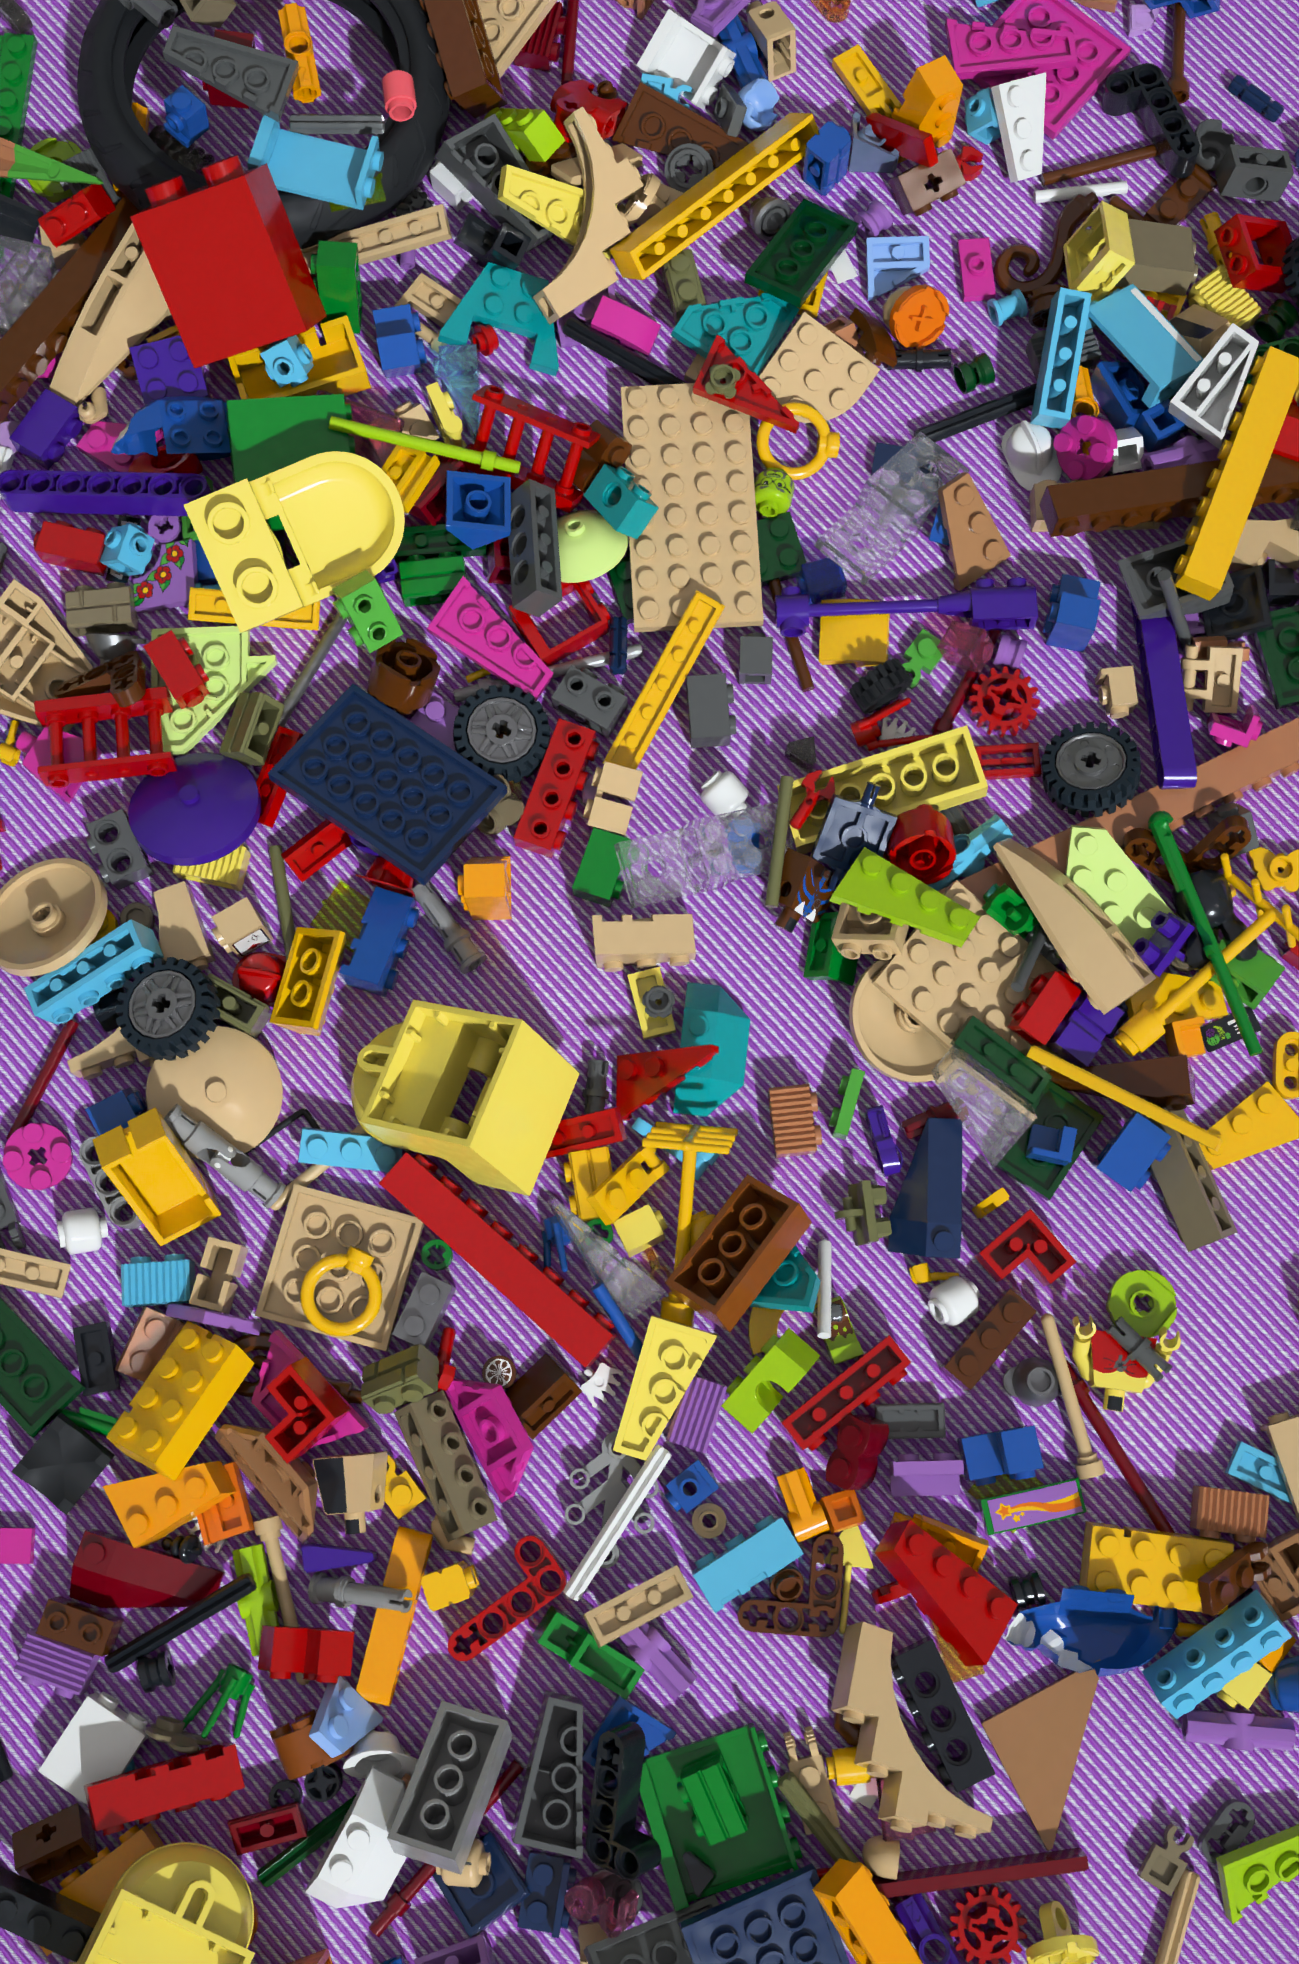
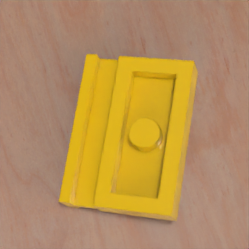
M399 445L395 446L381 469L396 486L405 513L410 512L440 466L438 456L433 455L431 457L424 451Z

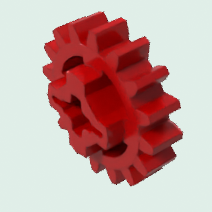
M1004 666L1002 672L998 674L994 667L990 668L989 678L984 674H980L977 680L979 684H973L970 692L974 695L969 696L967 704L975 707L970 710L969 715L970 717H979L976 724L978 728L984 724L988 726V735L995 729L998 730L999 737L1003 738L1006 731L1009 730L1014 737L1017 735L1019 727L1026 730L1030 725L1029 720H1034L1037 715L1034 709L1039 706L1040 700L1032 697L1036 695L1038 688H1029L1030 676L1022 680L1019 678V669L1013 674H1009L1008 667ZM1004 683L1003 685L997 687L994 686L995 684ZM1002 698L1008 700L1005 706L999 704ZM983 705L988 707L990 715L987 713ZM1009 717L1013 718V720L1002 721Z
M991 1884L989 1892H985L983 1886L978 1885L976 1887L977 1893L973 1895L967 1888L964 1889L966 1900L962 1902L954 1899L953 1903L958 1908V1912L948 1913L950 1921L956 1923V1926L948 1929V1933L951 1937H959L953 1943L955 1949L960 1951L966 1948L963 1957L967 1962H970L975 1956L977 1964H985L986 1960H990L991 1964H999L998 1959L1002 1957L1007 1963H1011L1012 1960L1009 1952L1014 1950L1021 1953L1022 1949L1018 1945L1017 1940L1027 1939L1026 1932L1019 1928V1926L1027 1923V1919L1024 1915H1016L1022 1906L1018 1901L1009 1904L1012 1895L1008 1890L998 1895L999 1892L996 1884ZM982 1902L980 1908L974 1912H969L972 1907ZM999 1905L1007 1910L1011 1923L1000 1919ZM988 1918H990L996 1927H990L987 1929V1933H984L980 1924H987ZM964 1929H968V1931L976 1934V1947L967 1940ZM1001 1940H1006L1001 1946L993 1949L995 1944Z

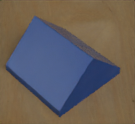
M1101 361L1096 365L1090 380L1092 392L1115 430L1135 427L1140 414L1149 408L1141 400L1147 387L1131 362Z
M447 470L445 529L472 550L510 536L511 477Z

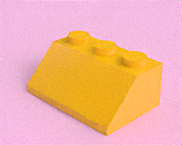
M304 927L296 928L270 1023L299 1034L321 1035L340 964L344 956L347 943L345 932Z

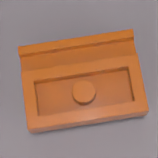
M235 1462L223 1466L236 1492L197 1516L204 1545H211L215 1542L255 1530L240 1469Z

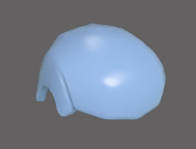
M757 78L745 85L738 95L747 107L743 120L744 126L752 131L759 132L769 129L774 120L777 119L778 114H774L773 109L779 101V95L773 84L767 79Z

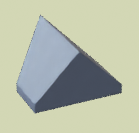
M856 111L852 115L850 127L849 172L893 173L897 169L900 152L896 149L889 152L881 148L880 146L887 140L885 138L883 140L879 139L874 134L872 125L868 124L859 130L861 115Z

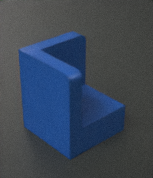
M1037 1124L1032 1125L1025 1157L1066 1166L1072 1160L1077 1129L1067 1126L1055 1129Z

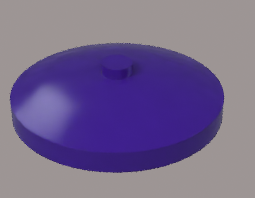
M193 753L176 757L174 760L177 764V771L168 772V774L159 777L147 775L139 783L131 797L128 808L130 828L137 843L148 855L167 864L193 866L209 863L226 856L245 842L253 832L260 817L261 796L255 779L244 765L224 755Z

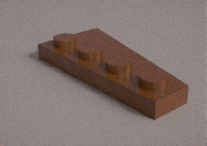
M640 82L612 139L615 142L669 155L672 150L682 144H697L709 153L715 168H718L749 144L739 137L726 135L720 126Z

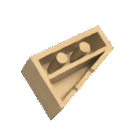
M652 914L651 918L633 919L632 915H621L620 921H602V915H592L597 968H604L605 972L621 971L624 969L623 966L637 965V969H651L657 966L656 963L670 962V966H684L690 964L689 960H695L696 958L692 914Z

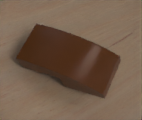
M855 307L849 319L858 326L856 330L861 335V338L857 343L867 351L864 356L877 366H880L883 362L894 368L897 364V356L887 330L876 318Z

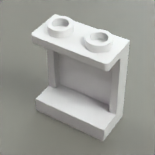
M668 9L636 66L651 75L674 79V89L680 85L690 86L694 89L693 93L683 92L681 95L695 106L704 110L706 105L709 106L715 100L718 93L717 86L722 78L727 77L733 69L735 63L733 59L736 53Z
M95 1692L86 1697L38 1770V1772L86 1805L87 1800L83 1785L124 1773L142 1743L149 1738L145 1733L146 1725L148 1724L147 1720L135 1712L130 1711L127 1714L117 1707L119 1704L118 1700L106 1692H101L100 1694Z

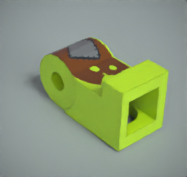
M841 1296L831 1298V1337L823 1339L832 1366L864 1354ZM818 1303L815 1304V1308H814V1309H815V1312H816V1316H817Z

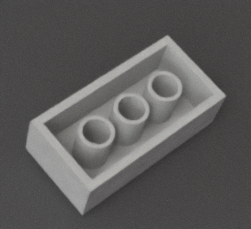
M441 1701L387 1837L394 1853L460 1875L462 1874L513 1738L507 1720Z

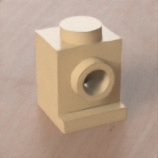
M1133 666L1100 669L1095 678V685H1102L1099 686L1098 691L1099 702L1101 705H1105L1106 715H1110L1112 719L1129 716L1138 704Z

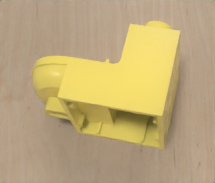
M340 451L324 452L310 456L249 482L246 478L184 504V508L240 633L250 631L335 595L332 591L334 587L364 570H367L374 577L391 562L397 553L402 541L405 523L402 500L390 477L372 461L353 453ZM277 515L280 517L300 565L287 569L280 543L266 521Z
M413 999L403 1022L383 1030L359 1052L352 1075L351 1100L358 1122L377 1141L388 1146L442 1158L476 1184L530 1196L580 1073L522 1019ZM470 1070L485 1075L487 1080L476 1102L469 1123L466 1124L450 1116Z
M181 1842L153 1849L132 1863L120 1877L77 1962L69 1961L68 1964H251L255 1952L248 1950V1946L253 1933L254 1906L248 1883L231 1859L207 1845Z

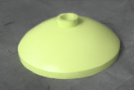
M580 510L557 518L561 582L578 583L595 579L613 569L624 557L628 548V536L615 531L597 510Z

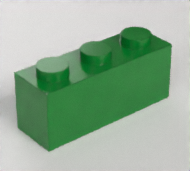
M319 241L317 254L311 255V274H317V276H314L313 282L327 315L322 319V323L347 315L353 333L360 334L363 305L358 243Z

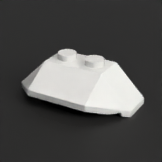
M372 1765L306 1887L305 1893L336 1909L384 1900L407 1858L394 1853L387 1839L406 1791L403 1780Z

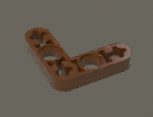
M129 651L65 681L54 690L53 694L57 699L100 694L110 689L119 707H127L136 703L145 695L146 666L137 651Z
M1229 816L1222 820L1188 853L1179 849L1189 874L1206 869L1219 871L1222 868L1221 854L1227 853L1229 860H1231L1250 842L1252 835L1249 823L1242 816ZM1135 828L1128 831L1123 837L1125 854L1129 859L1174 886L1166 865L1155 862L1162 855L1153 833L1144 828ZM1211 849H1217L1221 852L1215 858H1205L1203 856L1206 851Z
M831 1532L823 1533L814 1538L811 1546L808 1601L793 1600L785 1602L774 1598H746L740 1603L737 1610L740 1625L747 1631L810 1637H829L834 1634L839 1625L844 1548L840 1538L834 1533L831 1534ZM826 1539H830L832 1545L837 1547V1552H831L829 1562L830 1565L837 1564L836 1570L828 1567L816 1569V1563L824 1565V1554L818 1550V1546L824 1545ZM827 1574L834 1578L835 1587L832 1592L822 1594L816 1590L815 1583L821 1575ZM751 1605H756L758 1612L769 1613L767 1606H774L772 1612L774 1625L768 1626V1618L757 1617L756 1623H749L748 1617L743 1616V1612L749 1611ZM787 1607L793 1608L798 1613L797 1622L790 1627H785L778 1621L779 1612ZM802 1609H809V1617H819L821 1611H826L827 1616L833 1618L832 1623H826L825 1629H819L818 1622L807 1621L809 1628H802L804 1622Z

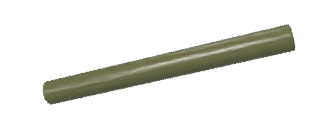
M781 776L765 900V906L769 908H778L794 781V778L791 776Z
M273 845L269 847V854L287 962L295 934L285 864L284 859L281 857L283 853L282 846Z

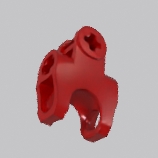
M581 79L567 82L558 87L552 97L550 110L555 113L553 123L564 137L565 142L573 143L563 122L582 106L595 119L597 130L604 140L614 135L629 106L628 102L618 97L615 99L597 97L592 94L595 86L589 81Z

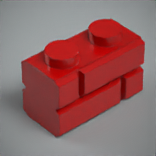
M92 184L40 217L38 221L52 244L57 248L116 209L102 185Z

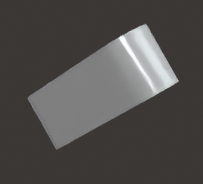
M96 1136L87 1138L80 1146V1159L109 1219L113 1224L124 1229L132 1230L142 1225V1221L135 1212L130 1220L125 1222L121 1220L120 1212L124 1206L129 1204L117 1188L111 1192H108L106 1189V1181L109 1177L101 1168L100 1162L92 1160V1151L95 1148L92 1139L96 1138Z

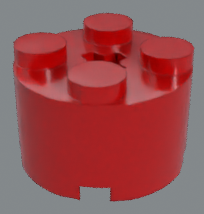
M928 804L919 805L916 809L908 810L898 815L887 844L889 862L927 885L936 883L948 876L953 869V863L956 859L953 829L948 818Z

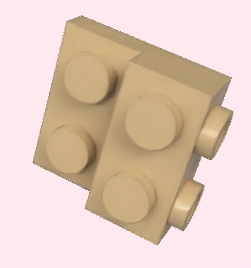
M842 902L831 939L838 952L845 958L858 959L861 954H872L879 960H890L892 955L903 954V946L906 942L909 925L903 924L901 927L889 922V918L875 913L867 915L858 912L857 907Z

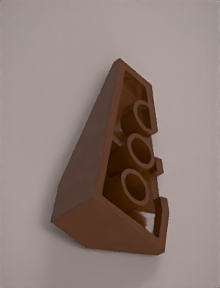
M1187 1055L1080 1067L1150 1103L1170 1111L1182 1110L1187 1105L1195 1104V1076ZM1050 1071V1075L1053 1076L1051 1078L1052 1082L1064 1090L1108 1098L1062 1074Z

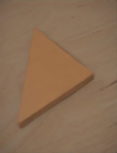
M1095 1669L1082 1673L1073 1671L980 1722L1047 1851L1053 1849L1099 1680Z

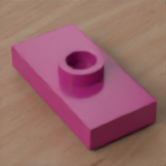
M989 237L958 240L957 252L963 302L995 299L996 292Z

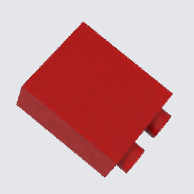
M238 154L201 168L207 182L206 186L188 192L182 176L179 175L144 189L151 206L130 216L194 369L306 332L327 316L267 163L245 171Z

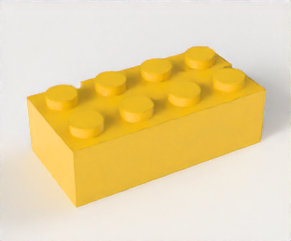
M346 315L320 324L326 345L320 346L314 326L306 332L297 334L301 344H305L309 348L314 366L307 373L309 378L296 387L292 388L289 383L279 388L277 382L270 379L265 370V362L260 355L267 345L228 357L241 399L344 394L345 397L370 389L371 385L348 316Z
M156 1107L127 1121L129 1127L123 1129L119 1125L92 1139L101 1168L160 1247L222 1215L212 1187L201 1171L198 1170L196 1164Z
M187 1321L129 1403V1406L132 1407L130 1413L126 1411L122 1413L106 1438L126 1456L175 1481L255 1363L237 1344L217 1334L213 1335L210 1331Z
M1085 1521L1079 1585L1088 1587L1090 1591L1105 1592L1107 1589L1123 1590L1128 1595H1134L1133 1604L1171 1609L1177 1608L1178 1610L1203 1613L1198 1579L1233 1553L1234 1544L1225 1539L1128 1526L1121 1528L1113 1524ZM1228 1605L1225 1608H1223L1220 1612H1218L1216 1615H1221L1225 1611H1227Z

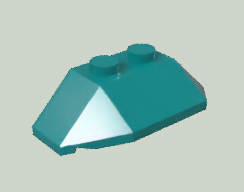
M687 982L680 1048L711 1044L719 1046V1053L715 1054L711 1061L704 1066H696L684 1075L686 1079L676 1085L673 1114L707 1117L744 1085L750 1018L721 986Z

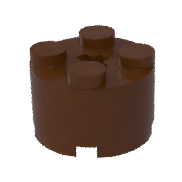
M407 638L405 643L396 642V639L376 651L368 678V694L377 698L382 703L393 707L396 712L402 715H409L413 710L424 707L431 699L439 675L440 664L438 665L436 661L438 656L429 646L418 640Z

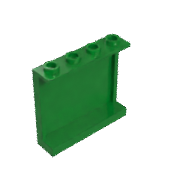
M344 394L226 400V416L234 483L246 478L249 482L319 453L340 451L355 454L353 435L348 436V433L329 429L331 416L352 421L350 403H345ZM279 515L266 520L272 531L285 530Z
M753 1722L643 1759L640 1795L653 1838L661 1850L660 1862L675 1911L689 1907V1902L793 1868V1871L799 1869L796 1860L803 1857L796 1836L789 1838L785 1824L791 1822L785 1800L778 1802L774 1788L778 1787V1776L774 1765L767 1767L763 1752L769 1751L763 1729L756 1731ZM721 1753L750 1820L746 1832L732 1838L729 1837L725 1841L713 1846H708L705 1836L698 1837L691 1819L695 1813L690 1802L687 1804L683 1803L678 1792L677 1783L681 1782L680 1775L684 1767ZM686 1851H693L717 1873V1877L701 1898L696 1897L683 1859Z

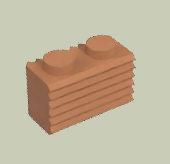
M809 1084L769 1088L768 1101L775 1158L815 1154L817 1145H822L820 1125H814L813 1112H818L816 1091L810 1092Z
M1193 1485L1189 1525L1190 1528L1200 1529L1199 1536L1221 1539V1532L1234 1534V1541L1246 1543L1256 1542V1537L1266 1538L1270 1495Z

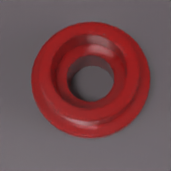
M479 324L474 327V334L471 335V340L475 350L481 352L484 356L492 355L493 350L498 349L499 346L495 330L491 325L484 326Z

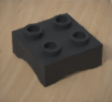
M60 1413L11 1472L37 1489L60 1511L67 1515L115 1455L63 1413Z

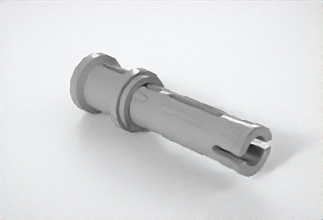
M429 881L425 886L421 883L416 885L412 890L415 893L414 898L421 905L444 939L445 950L447 952L451 951L461 965L459 970L462 974L475 970L486 960L487 956L485 953L478 951L470 939V932L464 928L461 929Z
M316 1572L312 1576L308 1587L310 1602L313 1604H322L323 1602L335 1603L339 1608H347L355 1604L407 1613L413 1601L404 1599V1597H413L410 1589L356 1583L350 1576L334 1578L328 1577L325 1572Z

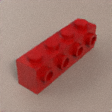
M560 718L558 719L514 834L515 846L549 858L553 857L555 849L559 851L562 849L567 832L563 831L566 820L572 821L578 802L574 801L578 790H584L589 773L585 772L589 760L595 761L599 751L600 743L596 742L595 730Z
M888 1335L779 1423L800 1450L808 1447L812 1452L828 1439L824 1433L834 1425L839 1430L843 1420L848 1415H853L851 1413L852 1410L861 1403L866 1408L881 1396L878 1389L887 1382L893 1386L905 1377L908 1372L904 1368L911 1361L891 1336Z

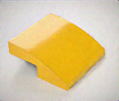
M827 599L821 600V603L871 602L879 600ZM890 614L820 617L819 662L822 665L854 663L856 667L883 665L888 660Z

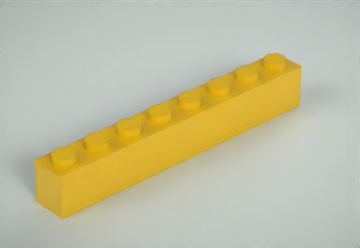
M789 113L609 249L622 277L637 280L646 279L805 157L806 143L815 134H818L819 131L813 114Z
M1272 346L1268 348L1262 357L1257 355L1252 363L1249 374L1253 375L1250 384L1247 383L1244 386L1238 402L1243 403L1240 412L1236 411L1228 426V430L1232 431L1229 440L1223 442L1217 458L1221 459L1218 469H1213L1206 484L1210 488L1209 494L1201 499L1195 515L1199 516L1196 526L1192 525L1186 536L1185 544L1189 545L1185 555L1181 554L1174 568V573L1178 574L1174 583L1175 587L1208 601L1222 588L1299 383V358Z

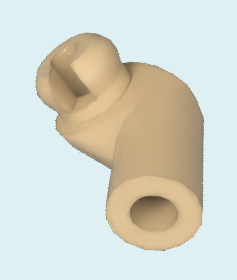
M435 1515L434 1520L431 1522V1532L440 1546L445 1550L472 1556L476 1538L461 1536L448 1542L438 1517Z

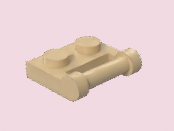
M421 272L394 306L410 304L412 308L440 327H443L462 299ZM420 322L421 331L416 332V335L431 344V349L441 354L448 344L438 341L440 331L437 334Z

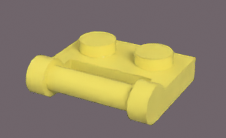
M438 382L425 386L431 413L444 443L465 448L467 445L461 436L463 431L462 420L454 414L453 410L455 408L448 391L442 393Z

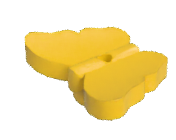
M1262 847L1248 851L1247 856L1251 861L1252 870L1256 872L1255 878L1259 880L1262 891L1268 892L1275 887H1283L1289 893L1298 890L1299 849L1286 856L1284 853L1275 855Z

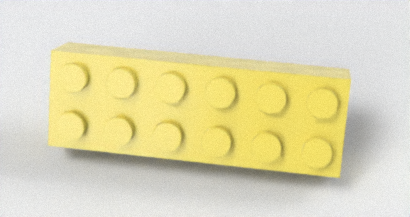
M967 725L822 771V776L815 783V789L818 792V790L827 787V783L833 776L835 794L851 800L862 799L867 782L878 784L881 788L874 805L880 810L895 814L896 816L908 810L916 809L922 804L931 805L936 811L945 810L986 797L988 785ZM805 777L793 781L789 821L807 795L806 789L801 784ZM825 800L817 802L799 830L794 829L788 822L797 852L806 854L812 851L829 807V802Z

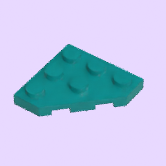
M762 293L760 296L745 299L743 296L719 300L718 303L709 305H689L673 329L671 336L706 359L716 335H719L725 340V345L737 358L740 356L746 363L747 368L758 376L800 309L768 293Z
M796 1246L793 1247L749 1307L814 1312L821 1280Z

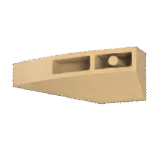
M131 223L90 293L71 332L48 389L76 407L131 353L129 347L138 346L170 311L133 223Z
M1011 838L997 842L992 846L997 853L999 862L1007 869L1057 953L1067 966V973L1075 982L1081 984L1087 992L1088 1001L1095 1009L1100 1010L1105 1015L1156 979L1155 975L1138 956L1116 924L1066 875L1039 855Z

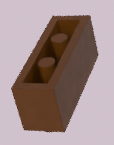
M1011 1288L1005 1290L939 1369L963 1390H971L1037 1311Z

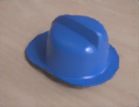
M1299 1655L1283 1659L1275 1671L1271 1673L1272 1676L1268 1681L1271 1704L1276 1710L1299 1713Z

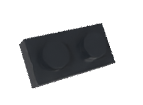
M104 1321L73 1328L80 1379L86 1388L83 1391V1396L120 1390L118 1371L115 1370L117 1363L110 1322Z

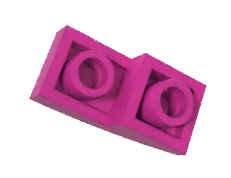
M603 295L591 322L592 329L620 340L621 345L648 356L661 328L660 324L640 312Z

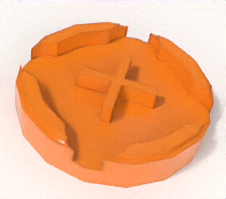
M927 284L915 285L904 291L895 301L890 312L889 327L892 336L907 348L916 346L924 348L933 343L942 334L946 326L944 324L946 316H949V306L946 297L938 289Z

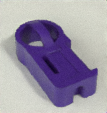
M883 1105L866 1109L864 1114L883 1177L901 1173L903 1156L891 1137Z

